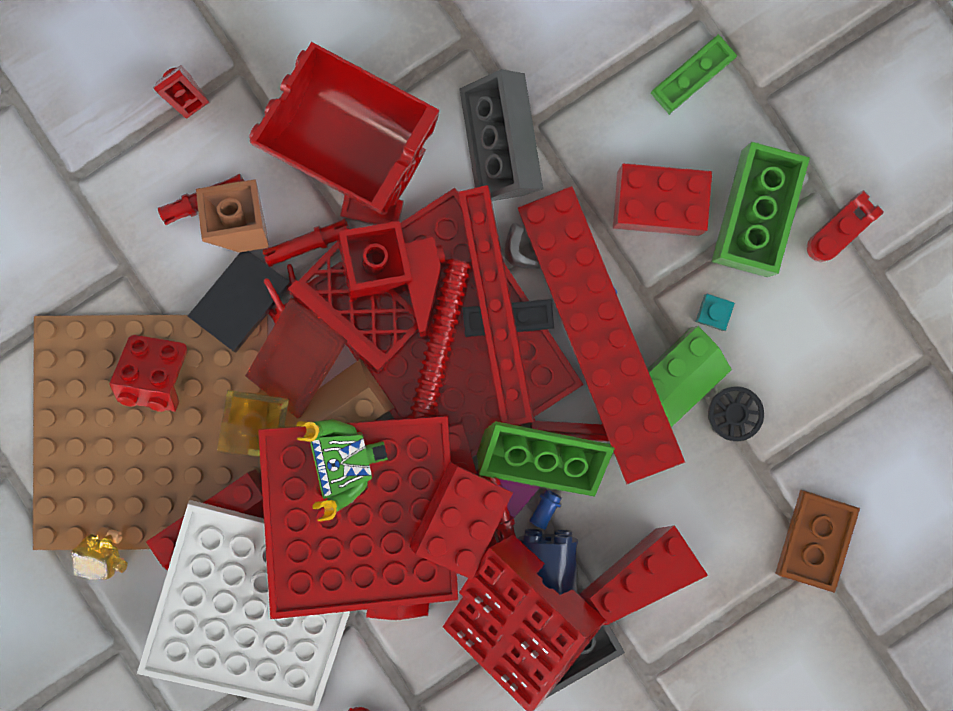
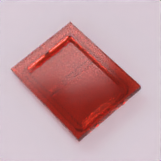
M290 298L245 376L297 419L301 418L348 340L294 298Z

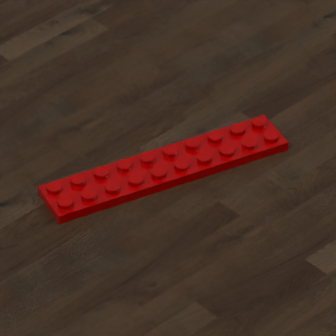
M568 187L518 207V212L609 442L615 448L613 452L626 485L685 463L573 187Z

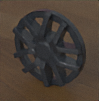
M728 387L718 392L712 398L708 419L713 431L720 437L730 441H744L753 437L760 430L764 421V408L761 400L753 391L744 387ZM739 391L735 400L729 392ZM744 393H746L750 397L745 404L740 403ZM723 395L729 401L727 406L719 400ZM753 401H755L758 411L748 410ZM717 404L723 411L714 414V408ZM749 414L759 415L757 423L748 421ZM724 416L725 421L716 425L714 418ZM744 423L754 426L747 434L745 433ZM727 425L728 435H726L720 430L721 428ZM734 426H739L740 436L734 437Z

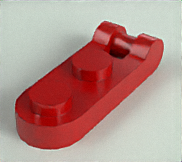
M864 190L852 198L809 239L807 253L813 260L824 262L833 259L884 213L878 205L874 206L868 200L870 196ZM858 207L865 214L861 219L854 213Z

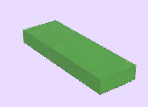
M718 34L654 88L651 94L670 115L735 60L737 55Z

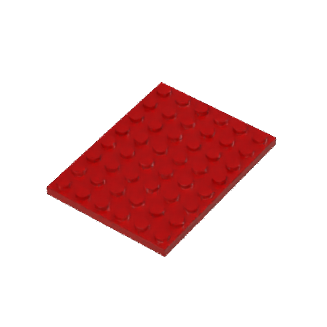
M456 188L451 189L400 223L404 243L434 237L436 246L442 245L445 263L446 260L457 259L468 262L472 266L460 196ZM342 261L331 267V269H344ZM441 263V276L426 337L420 338L418 330L378 374L364 363L395 407L389 411L394 419L408 418L409 414L412 415L413 410H410V406H414L415 403L412 398L417 394L414 391L415 387L419 386L417 378H421L419 369H423L424 366L421 364V361L425 360L426 355H423V353L428 349L426 342L430 341L428 333H432L433 329L430 328V324H434L435 319L432 316L437 312L434 309L435 305L439 304L437 296H441L439 287H443L441 279L445 278L446 274L443 271L448 267L445 263ZM504 263L511 303L529 301ZM472 266L471 270L467 272L470 276L469 279L465 280V283H467V288L463 289L465 297H461L463 305L459 306L458 310L461 313L456 317L459 322L454 326V329H456V333L452 334L454 342H450L449 347H452L451 352L448 351L447 354L450 359L449 361L446 360L445 363L448 367L447 370L443 371L445 379H441L443 387L439 388L438 392L441 393V396L437 397L436 401L439 404L435 406L434 411H436L435 416L447 415L448 425L459 422L463 423L472 457L477 455L485 429L495 421L501 423L502 421L486 336L465 337L462 307L480 306ZM345 274L331 275V290H348ZM319 275L307 284L315 291L328 290L327 275ZM407 283L393 288L396 293L413 307ZM387 293L375 294V309H392V298ZM320 295L328 302V295ZM332 295V306L337 311L350 310L349 295ZM371 295L353 298V310H371ZM396 302V309H403V308ZM409 313L396 314L397 330L410 329L416 323V320ZM372 314L354 315V326L359 331H372ZM375 314V329L393 330V314ZM342 315L351 323L350 315ZM548 329L517 332L533 418L584 385ZM394 334L376 335V346L385 355L394 346ZM397 334V342H398L405 334ZM365 335L373 343L372 335ZM351 351L356 361H358L360 358Z

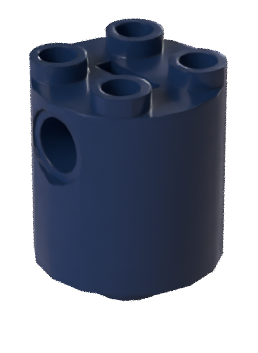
M525 529L524 536H520L518 540L545 563L537 573L543 579V584L549 589H554L559 595L570 590H574L577 593L578 567L576 564V549L578 539L572 536V531L554 530V534H542L541 529Z

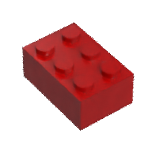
M623 163L617 171L613 229L692 236L702 235L708 231L712 171Z
M450 462L409 547L415 555L472 580L513 492Z

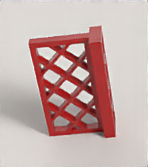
M337 241L299 281L296 280L288 288V291L298 303L378 374L418 331L417 322L410 329L397 330L396 314L409 313L416 320L414 310L398 293L390 289L380 294L387 293L392 298V309H375L374 295H371V310H353L352 298L350 299V310L337 311L332 306V295H349L348 290H331V275L345 274L344 269H331L330 259L340 251ZM327 263V269L320 270ZM315 275H327L328 290L315 291L307 283ZM320 295H328V302ZM396 302H397L403 309H396ZM372 314V331H359L354 326V315ZM375 314H393V330H376ZM342 315H350L351 323ZM394 334V346L385 355L376 346V335ZM397 334H405V335L397 342ZM365 335H372L373 343Z

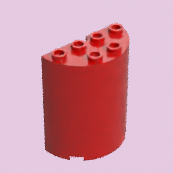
M311 42L306 51L302 50L299 53L295 63L296 67L291 75L287 74L284 77L280 86V90L283 91L279 99H271L267 104L265 116L260 124L257 123L252 128L249 141L258 149L384 215L388 212L390 205L394 206L417 170L426 151L423 145L434 132L440 110Z

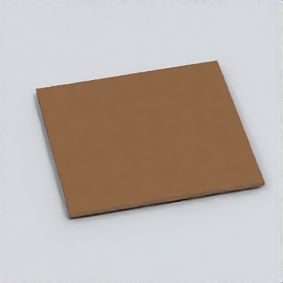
M268 314L236 353L190 319L188 315L34 316L33 550L150 549L146 541L183 517L189 500L203 503L252 470L256 469L261 476L258 430L267 428L269 424ZM131 335L186 344L188 351L174 386L179 399L176 412L168 410L158 412L145 406L136 405L129 407L117 402L109 383L126 342ZM110 529L122 533L119 535L122 536V540L118 544L106 540L107 532Z

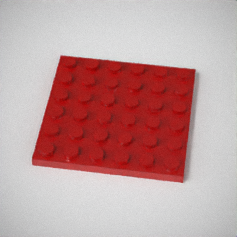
M447 415L346 422L353 425L357 432H362L365 446L384 441L388 460L369 464L372 479L368 481L367 488L352 503L337 511L335 517L328 521H318V518L323 517L325 514L324 507L313 509L315 502L326 501L328 498L323 499L311 443L297 439V437H304L306 435V427L289 426L261 428L258 430L270 619L458 600L457 573L415 555L409 547L451 462Z

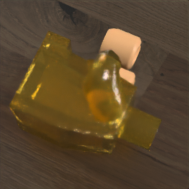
M110 529L102 540H99L98 536L93 534L87 536L71 551L74 575L88 580H108L114 576L116 571L120 573L125 572L128 562L124 558L119 557V549L112 545V543L118 544L122 540V536H119L122 533Z

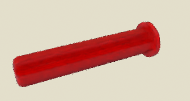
M533 418L534 422L530 423L531 429L592 441L609 442L603 424L535 421V418Z

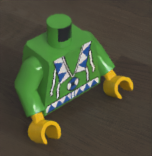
M335 419L315 422L299 421L296 426H305L307 432L304 437H297V439L311 443L323 499L328 498L326 501L315 502L313 509L324 507L325 514L323 517L318 518V521H328L335 517L337 511L352 503L367 488L368 481L372 479L369 464L388 460L385 444L383 441L365 446L362 432H357L353 425Z

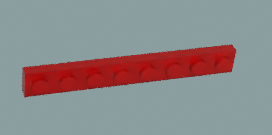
M488 185L459 191L501 421L511 425L534 422L490 189Z

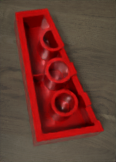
M673 525L653 530L578 595L607 620L603 625H608L707 577L708 574L676 526Z

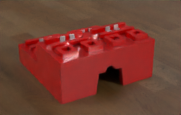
M511 535L487 550L473 579L468 578L459 591L463 597L442 627L526 711H535L607 620L574 590L559 595L554 589L547 588L542 582L543 579L537 574L545 563L514 535Z

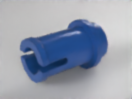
M547 489L545 493L540 494L542 499L529 519L532 524L546 530L556 508H560L562 505L560 503L562 497Z

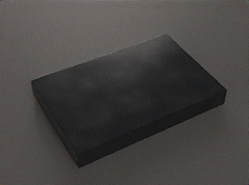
M240 252L189 313L188 317L236 353L275 305L264 283V279L268 278L280 298L292 284L251 252Z

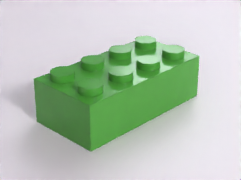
M755 142L749 143L741 150L711 262L764 277L779 274L810 157Z

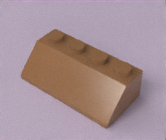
M359 359L268 424L267 428L296 426L299 421L315 422L335 419L344 423L374 421L395 407L363 361Z

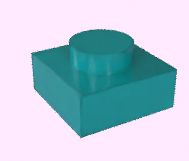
M705 294L695 322L726 331L735 303Z

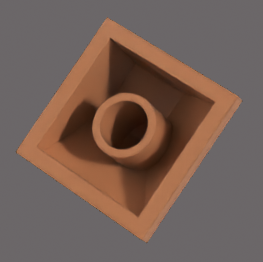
M256 179L196 189L203 242L239 253L269 248Z

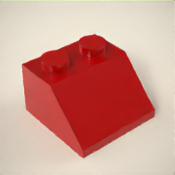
M400 221L339 231L338 243L350 299L380 294L412 281Z

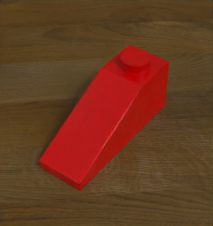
M182 65L167 70L163 74V78L157 81L153 87L157 94L186 119L210 103L192 76Z
M434 237L405 243L412 281L407 283L420 338L427 335L441 276V263H445L442 245L436 246Z

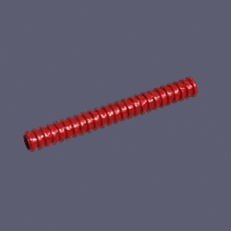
M457 259L446 260L445 264L448 267L443 271L446 275L445 278L441 279L443 287H439L441 296H437L439 304L435 305L434 308L437 312L432 316L435 319L434 324H430V328L433 329L432 333H428L430 341L426 342L428 349L423 353L426 357L425 360L421 361V364L424 366L423 369H419L421 378H417L419 386L415 387L414 391L417 394L412 398L415 403L414 406H410V410L413 411L412 415H408V418L436 415L434 408L439 404L436 400L437 397L441 396V393L438 391L439 388L443 387L441 379H445L443 371L447 370L448 367L445 365L446 360L449 361L450 359L447 354L448 351L451 352L452 347L449 346L450 342H454L452 334L456 333L454 326L459 322L456 317L461 313L458 309L459 306L463 305L461 297H465L463 289L467 288L465 280L469 279L470 275L467 272L472 268L468 262Z

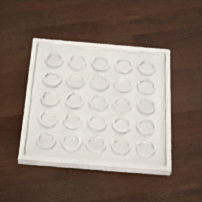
M189 500L137 674L302 710L317 711L350 611L270 619L264 519Z

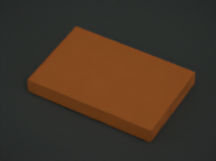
M800 490L775 574L835 593L860 508Z

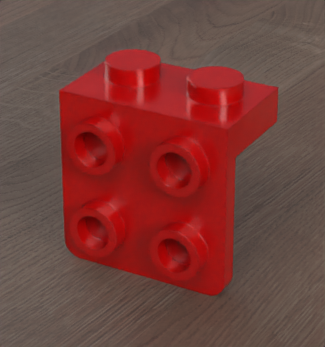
M131 335L126 342L109 383L117 402L129 407L136 405L145 406L158 412L165 410L176 412L179 399L174 386L188 351L186 344Z

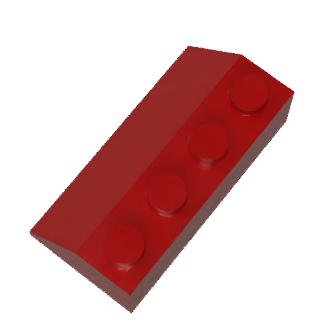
M256 469L247 472L203 503L264 519L261 476ZM184 516L146 541L155 557L167 571Z

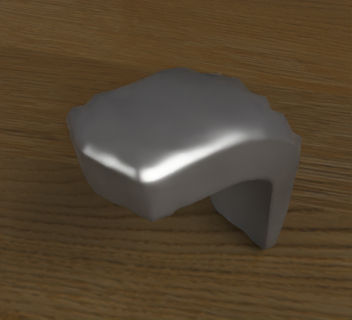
M513 223L505 241V258L513 266L538 269L539 263L520 254L519 243L524 228L517 223Z

